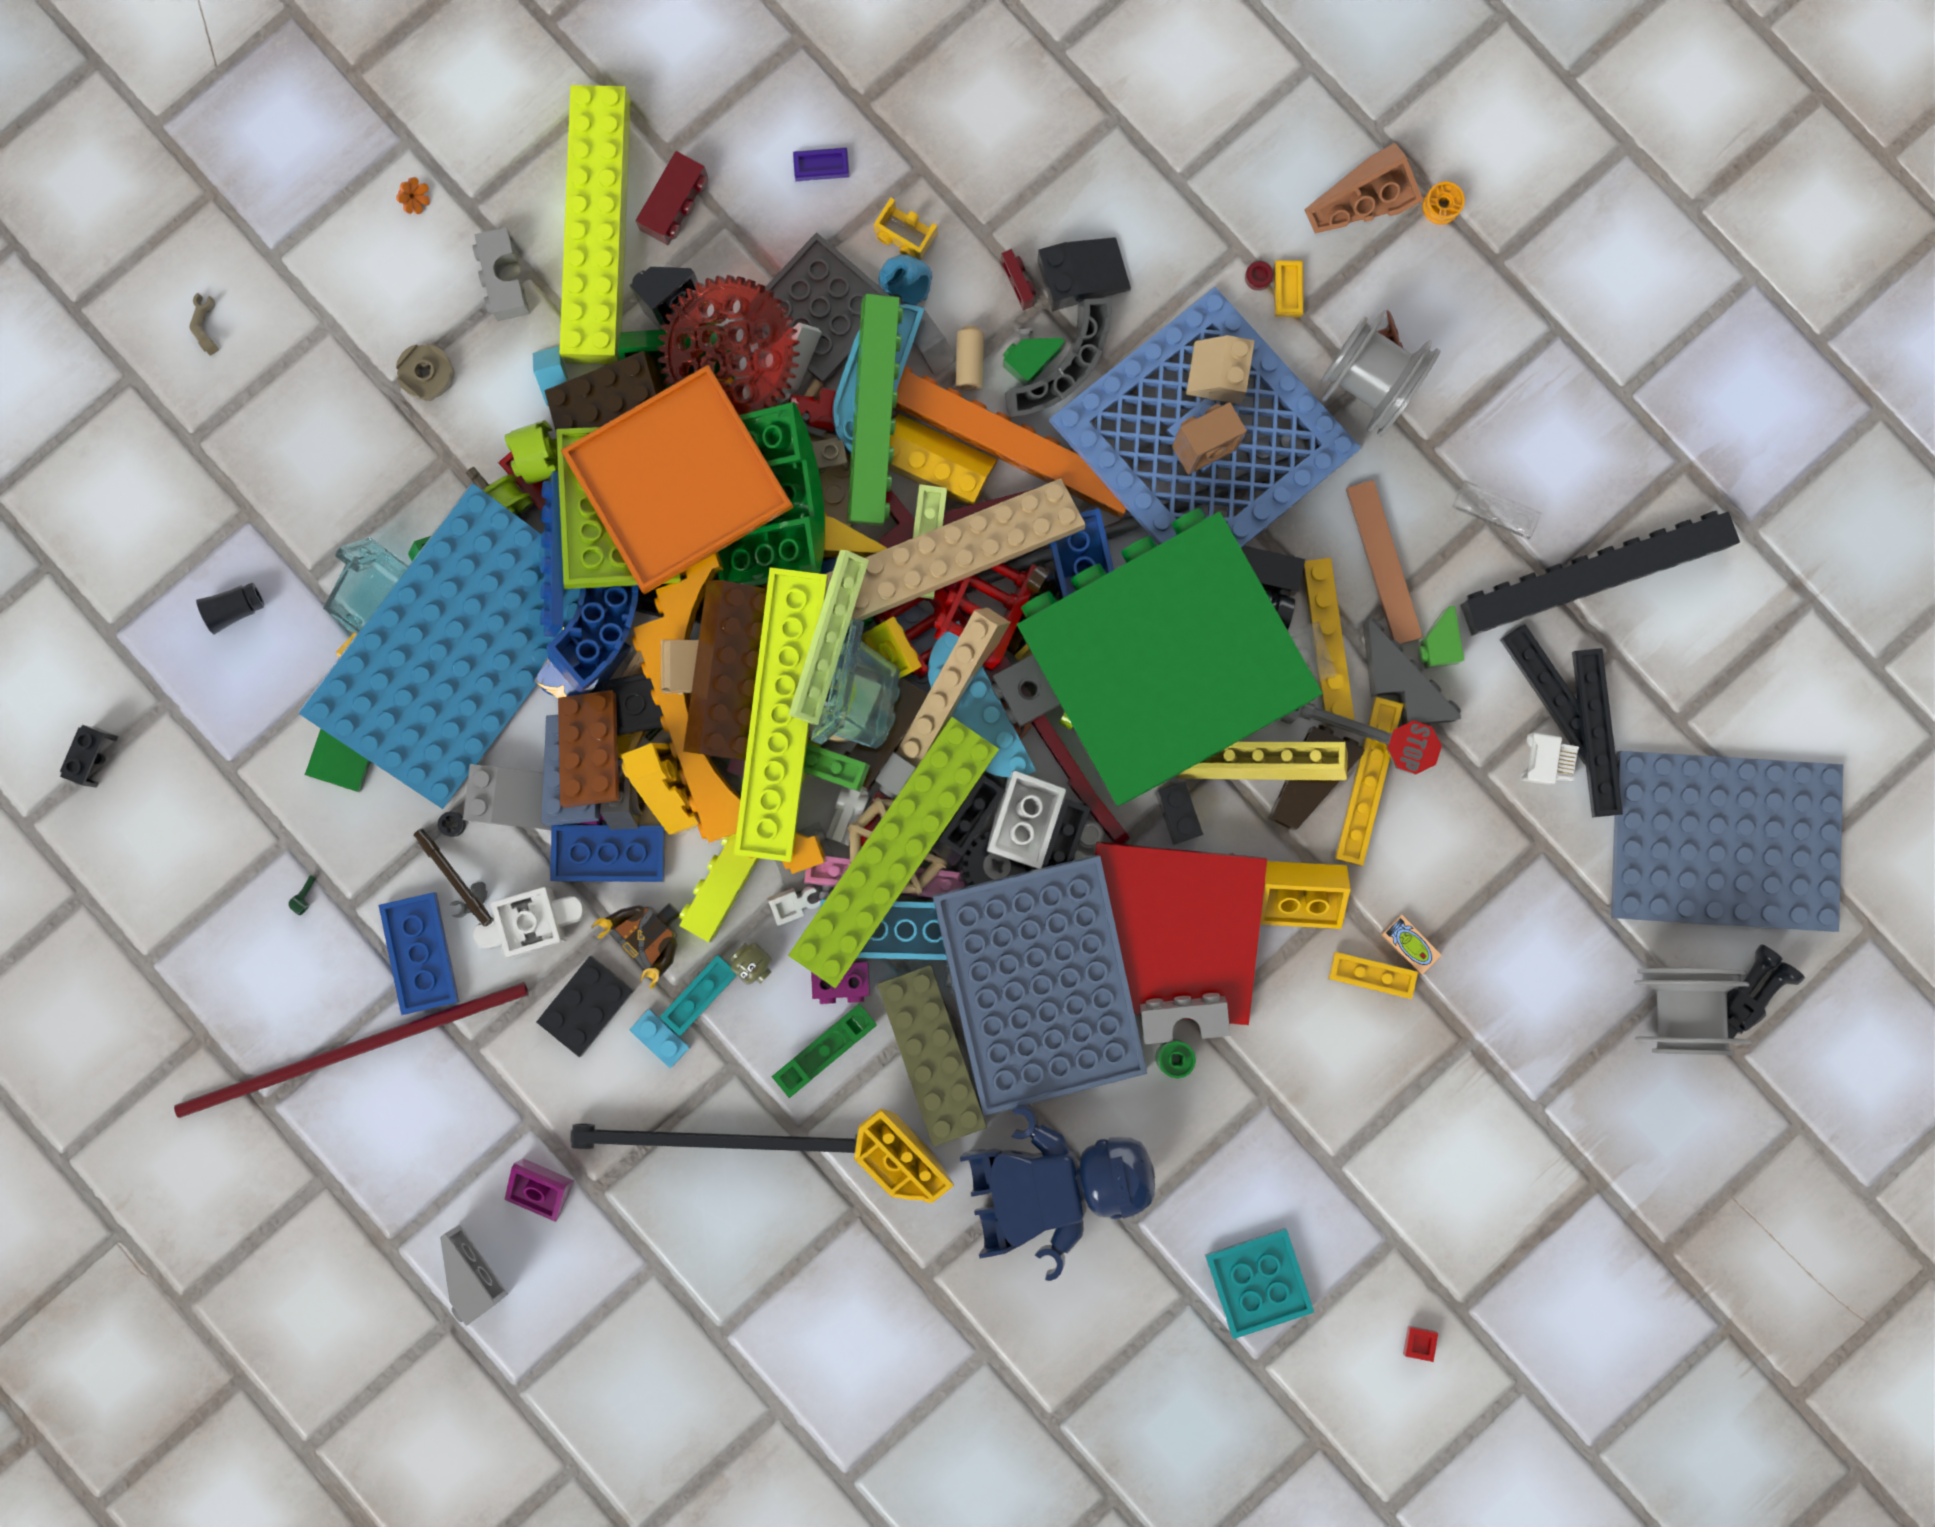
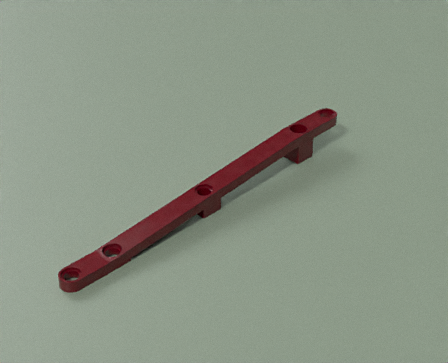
M892 490L886 492V503L890 504L889 515L896 522L897 526L878 539V543L887 547V549L912 539L915 520ZM958 582L943 587L947 594L951 589H956ZM964 592L962 597L970 601L966 593ZM959 609L968 622L972 615ZM1004 653L1001 662L992 670L985 667L984 671L991 684H994L993 676L1007 669L1012 664ZM1024 684L1021 687L1022 694L1026 697H1033ZM1043 715L1032 721L1033 727L1068 778L1067 785L1083 805L1091 808L1090 814L1100 824L1112 842L1125 844L1129 841L1130 837L1097 796L1046 716Z

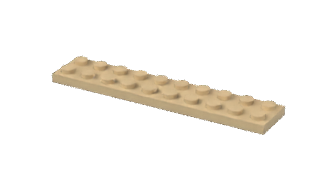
M1060 478L866 557L869 562L849 626L1084 530L1085 522L1062 479ZM833 571L826 573L828 575L827 590Z

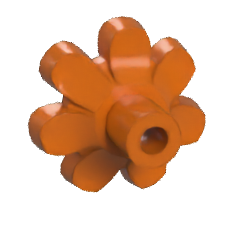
M416 177L409 178L408 182H402L399 186L400 190L396 195L397 202L403 203V210L409 214L413 212L421 214L423 212L421 204L429 205L430 203L429 197L424 195L429 190L426 183L418 184L419 180Z

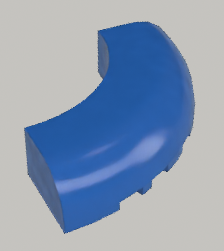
M638 585L580 588L577 609L573 618L570 619L563 631L546 645L548 659L577 691L583 692L608 669L620 652L635 617L638 602Z

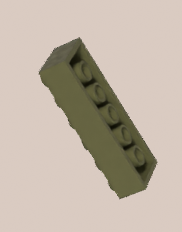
M932 965L878 983L877 986L932 1146L935 1147L986 1129L987 1124Z

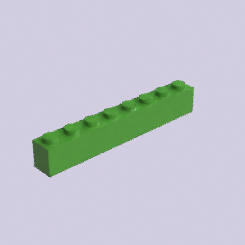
M865 294L861 302L846 521L848 524L881 526L884 524V520L889 518L890 504L886 503V492L891 490L892 476L887 475L888 464H892L894 448L890 447L889 444L890 436H894L896 421L891 418L892 408H895L897 404V391L893 390L894 380H897L899 376V363L895 362V356L901 347V335L897 334L898 324L902 323L903 307L899 306V297Z

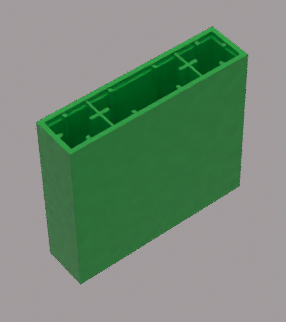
M1201 507L1196 508L1171 524L1176 533V536L1156 546L1152 537L1146 536L1121 551L1126 564L1108 574L1105 573L1100 563L1091 566L1071 579L1076 589L1072 594L1056 602L1049 591L1033 598L1021 607L1026 619L1019 622L1017 626L1117 807L1124 805L1310 703L1323 694L1220 511L1207 518Z

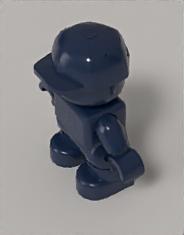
M1018 1105L1012 1111L1014 1115L1025 1116L1028 1119L1029 1127L1026 1130L1016 1129L1011 1137L1015 1139L1032 1138L1031 1143L1041 1151L1040 1153L1033 1154L1017 1150L1002 1151L996 1148L989 1150L979 1149L965 1152L960 1157V1162L969 1160L973 1178L971 1197L992 1192L994 1206L978 1208L974 1211L975 1215L980 1216L984 1235V1247L979 1253V1259L1006 1254L1044 1231L1055 1229L1050 1240L1052 1245L1042 1246L1035 1253V1256L1039 1259L1045 1255H1050L1055 1259L1057 1267L1048 1270L1045 1280L1052 1281L1057 1279L1062 1273L1065 1266L1064 1253L1068 1254L1083 1236V1217L1086 1213L1085 1201H1087L1090 1210L1099 1217H1110L1117 1220L1139 1214L1150 1206L1154 1200L1155 1172L1146 1147L1142 1142L1130 1137H1110L1108 1140H1098L1095 1145L1087 1147L1082 1152L1080 1167H1078L1076 1154L1073 1150L1069 1149L1063 1135L1043 1124L1041 1127L1038 1126L1036 1112L1026 1105Z

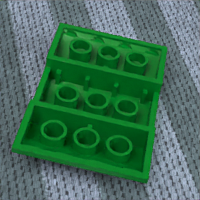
M791 402L739 415L794 508L718 551L724 570L718 572L719 580L750 586L768 584L770 568L820 574L825 543L823 493L813 446L796 403Z

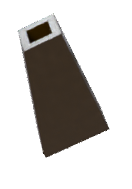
M1318 725V727L1313 726L1309 728L1303 742L1346 743L1348 752L1347 772L1365 751L1358 747L1360 744L1358 741L1345 736L1343 739L1333 735L1334 731L1326 726ZM1285 780L1268 819L1290 830H1297L1340 780Z

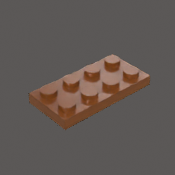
M610 690L558 697L560 805L563 808L619 801L615 692Z

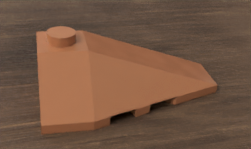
M1393 143L1366 159L1305 208L1304 211L1316 234L1346 227L1349 223L1359 220L1367 222L1374 220L1376 216L1400 214L1422 202L1423 198L1406 155L1396 143Z

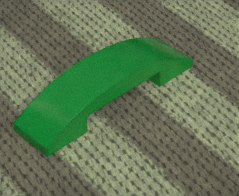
M859 1003L771 1077L787 1097L791 1098L875 1028L877 1024Z

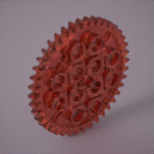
M727 275L726 279L722 276H716L715 281L706 278L705 285L699 282L696 283V291L687 288L688 298L679 295L678 298L681 305H671L675 314H666L670 324H662L661 326L667 331L666 335L659 336V339L664 341L665 345L658 347L659 351L665 353V356L659 358L658 362L666 363V367L662 368L660 373L669 375L665 379L664 384L674 385L688 377V369L691 365L694 366V373L707 365L710 366L714 373V364L719 361L720 370L717 374L714 373L718 381H726L732 378V376L742 378L735 379L731 384L719 382L738 415L769 408L768 405L772 407L779 406L775 398L785 399L786 396L782 389L792 388L787 379L796 378V375L790 370L791 368L799 367V364L792 361L793 357L800 356V352L793 350V347L800 344V341L794 340L791 337L798 331L797 329L789 328L794 319L784 317L789 309L780 307L782 300L779 298L773 299L774 292L770 290L765 291L764 285L759 283L756 285V281L751 279L746 281L744 277L737 276L736 280L731 275ZM739 300L740 309L737 313H734L733 305ZM711 304H713L714 312L709 317L707 314V309ZM726 318L733 320V322L725 324L724 327L715 325L722 324V322L726 321ZM768 324L770 333L764 338L762 330ZM739 329H742L743 338L738 342L736 334ZM715 332L717 335V341L712 346L710 338L711 335ZM689 336L691 338V345L686 349L685 340ZM755 343H757L758 349H755L754 352H751V347L755 346ZM703 351H705L706 356H703L701 359H699V354H702ZM771 353L773 362L772 365L767 367L766 357ZM743 357H745L747 364L745 369L742 371L740 369L739 363L740 360ZM746 385L750 389L747 399L743 397V389Z

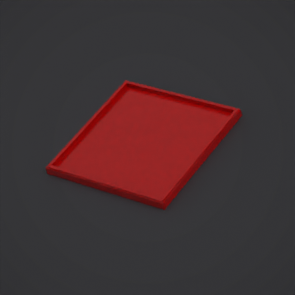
M1096 842L1095 855H1100L1134 1014L1141 1015L1140 1004H1146V1000L1162 999L1163 1002L1174 1001V998L1178 996H1190L1191 999L1203 998L1202 995L1207 993H1218L1220 996H1225L1227 1001L1229 1024L1249 1025L1267 858Z

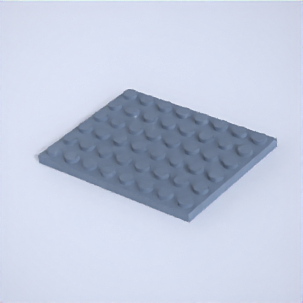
M1617 751V759L1619 761L1617 770L1623 815L1614 816L1611 918L1839 932L1843 764Z
M1100 855L1085 857L932 895L983 1116L1009 1110L1018 1105H1028L1147 1074Z

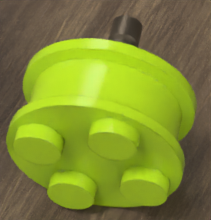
M475 467L470 468L466 472V475L477 487L516 516L525 512L533 505L530 494L523 493L516 485L517 478L512 474L506 475L489 485Z

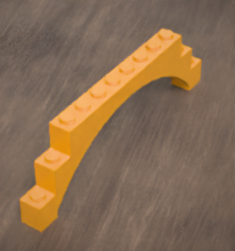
M718 552L682 572V576L687 575V578L681 580V583H672L656 589L658 597L654 598L659 613H664L665 616L634 627L635 636H632L636 651L642 653L645 661L641 663L644 675L647 679L651 678L654 689H651L653 701L656 706L660 705L663 716H660L662 727L665 732L669 731L673 742L669 743L672 755L675 759L679 758L682 767L679 770L681 781L684 786L688 785L691 796H688L689 804L693 812H698L701 821L698 823L700 835L703 839L707 838L708 843H713L736 834L741 796L722 776L709 755L683 752L690 698L689 693L678 695L677 693L666 694L661 691V640H690L696 614L706 592L707 580H713L717 572L724 570ZM796 832L792 862L782 861L786 870L790 869L791 873L794 874L825 863L827 859L818 835L808 837Z

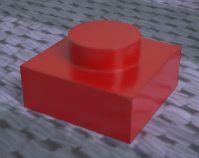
M1408 1326L1403 1355L1405 1357L1434 1362L1439 1333L1433 1330Z

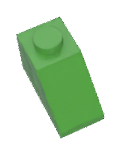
M1449 606L1441 612L1420 642L1421 646L1418 647V656L1420 662H1424L1425 669L1455 665L1464 661L1455 606Z

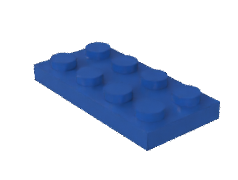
M551 825L550 881L664 882L665 829L663 826L639 825V829L611 830L608 825Z
M432 892L378 905L401 1015L458 1003L459 998L437 893Z

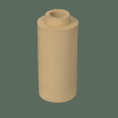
M969 325L963 326L962 330L957 332L956 388L964 391H976L983 388L984 332L980 331L977 326Z

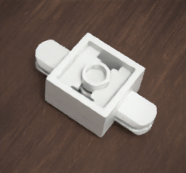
M542 887L490 903L494 916L493 922L485 927L482 923L476 925L473 930V939L481 948H493L502 945L505 958L516 957L566 942L567 939L563 926L579 922L583 919L586 912L585 904L580 898L574 896L555 900L552 887Z

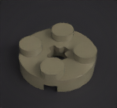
M432 344L408 347L402 352L396 365L398 369L397 380L402 389L410 396L425 401H432L436 397L441 396L451 385L455 374L449 357L440 348ZM430 366V375L420 378L419 368Z

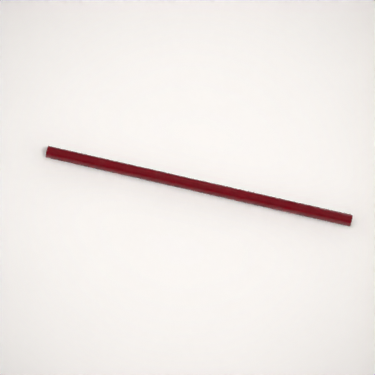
M525 982L513 985L176 1104L174 1106L175 1114L178 1118L185 1117L529 995Z

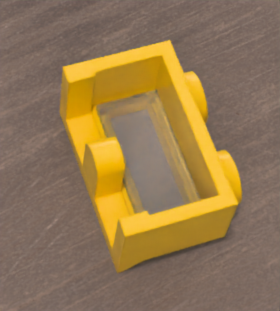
M891 197L873 224L874 233L877 234L876 238L881 243L890 246L892 243L900 248L899 252L902 255L916 257L919 260L923 258L929 246L938 235V227L935 223H932L930 228L919 222V216L915 212L909 211L908 214H905L897 209L896 202Z

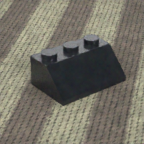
M650 266L646 271L638 272L629 285L643 312L660 330L672 329L705 300L697 277L691 268Z

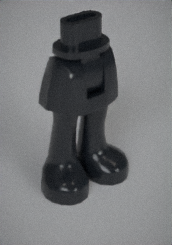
M1763 944L1755 951V962L1743 981L1749 982L1750 986L1738 987L1727 992L1728 1038H1734L1738 1033L1742 1035L1744 1031L1746 1032L1763 1020L1766 1016V1006L1785 984L1799 985L1805 979V976L1790 964L1781 962L1783 960L1782 957ZM1774 968L1762 988L1752 998L1750 994L1767 972Z

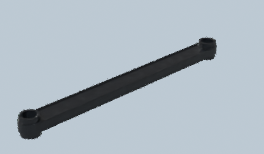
M583 1123L572 1124L570 1134L571 1148L592 1149L594 1144L855 1153L857 1134H855L854 1139L595 1129V1124Z

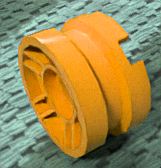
M1448 181L1437 183L1423 199V214L1426 219L1434 224L1444 225L1452 222L1463 210L1465 204L1464 193L1455 183ZM1446 200V208L1441 207L1439 201L1444 202Z

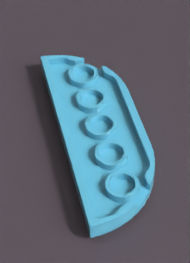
M899 305L903 307L902 323L898 324L897 334L901 335V347L895 356V362L899 363V376L897 380H894V391H897L925 308L914 305ZM859 331L849 352L832 406V420L836 435L839 440H843L844 448L850 455Z
M946 631L936 641L930 655L928 677L931 688L959 639L958 636L949 631ZM981 666L963 693L952 717L999 749L985 769L986 772L1001 777H1010L1013 771L1025 775L1031 774L1036 769L1017 732L1010 723L1003 705L991 688L992 684Z

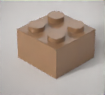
M1230 402L1223 406L1216 404L1210 407L1205 412V415L1199 418L1192 416L1182 422L1172 448L1189 475L1236 451L1247 430Z

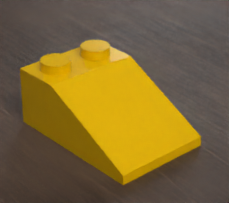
M824 513L825 543L823 561L838 557L840 550H848L866 558L887 549V547L833 517H827V513Z

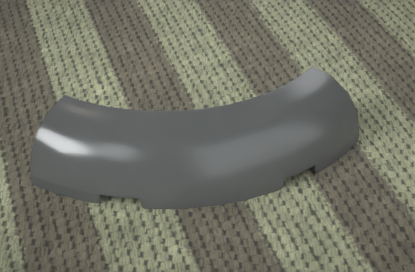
M1111 298L1084 299L1078 305L1077 328L1066 357L1046 378L1031 385L1009 389L1005 393L1006 407L1010 417L1026 416L1047 409L1065 399L1087 379L1102 355L1107 334L1110 330Z

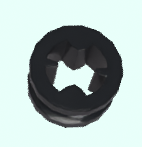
M445 812L438 819V829L445 836L457 837L466 828V821L463 820V816L456 812ZM450 817H453V820L458 822V828H453L454 832H451V829L445 826L446 821H451Z

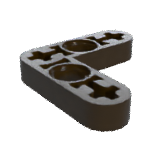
M1038 566L1027 582V589L1031 598L1033 599L1050 591L1055 599L1058 593V586L1053 573ZM1022 613L1019 622L1026 619L1024 613ZM1018 626L1006 649L1014 655L1026 644Z

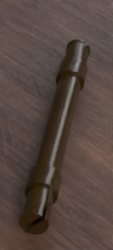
M417 830L413 836L417 839L423 851L435 862L484 927L490 925L494 919L489 915L483 903L471 892L425 830Z

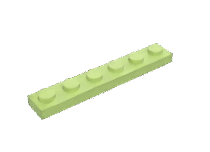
M840 550L789 712V716L810 724H819L869 562L868 559L848 550Z

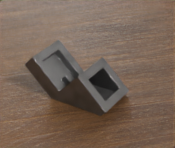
M924 309L912 345L920 351L930 371L936 375L954 363L956 356L944 335Z

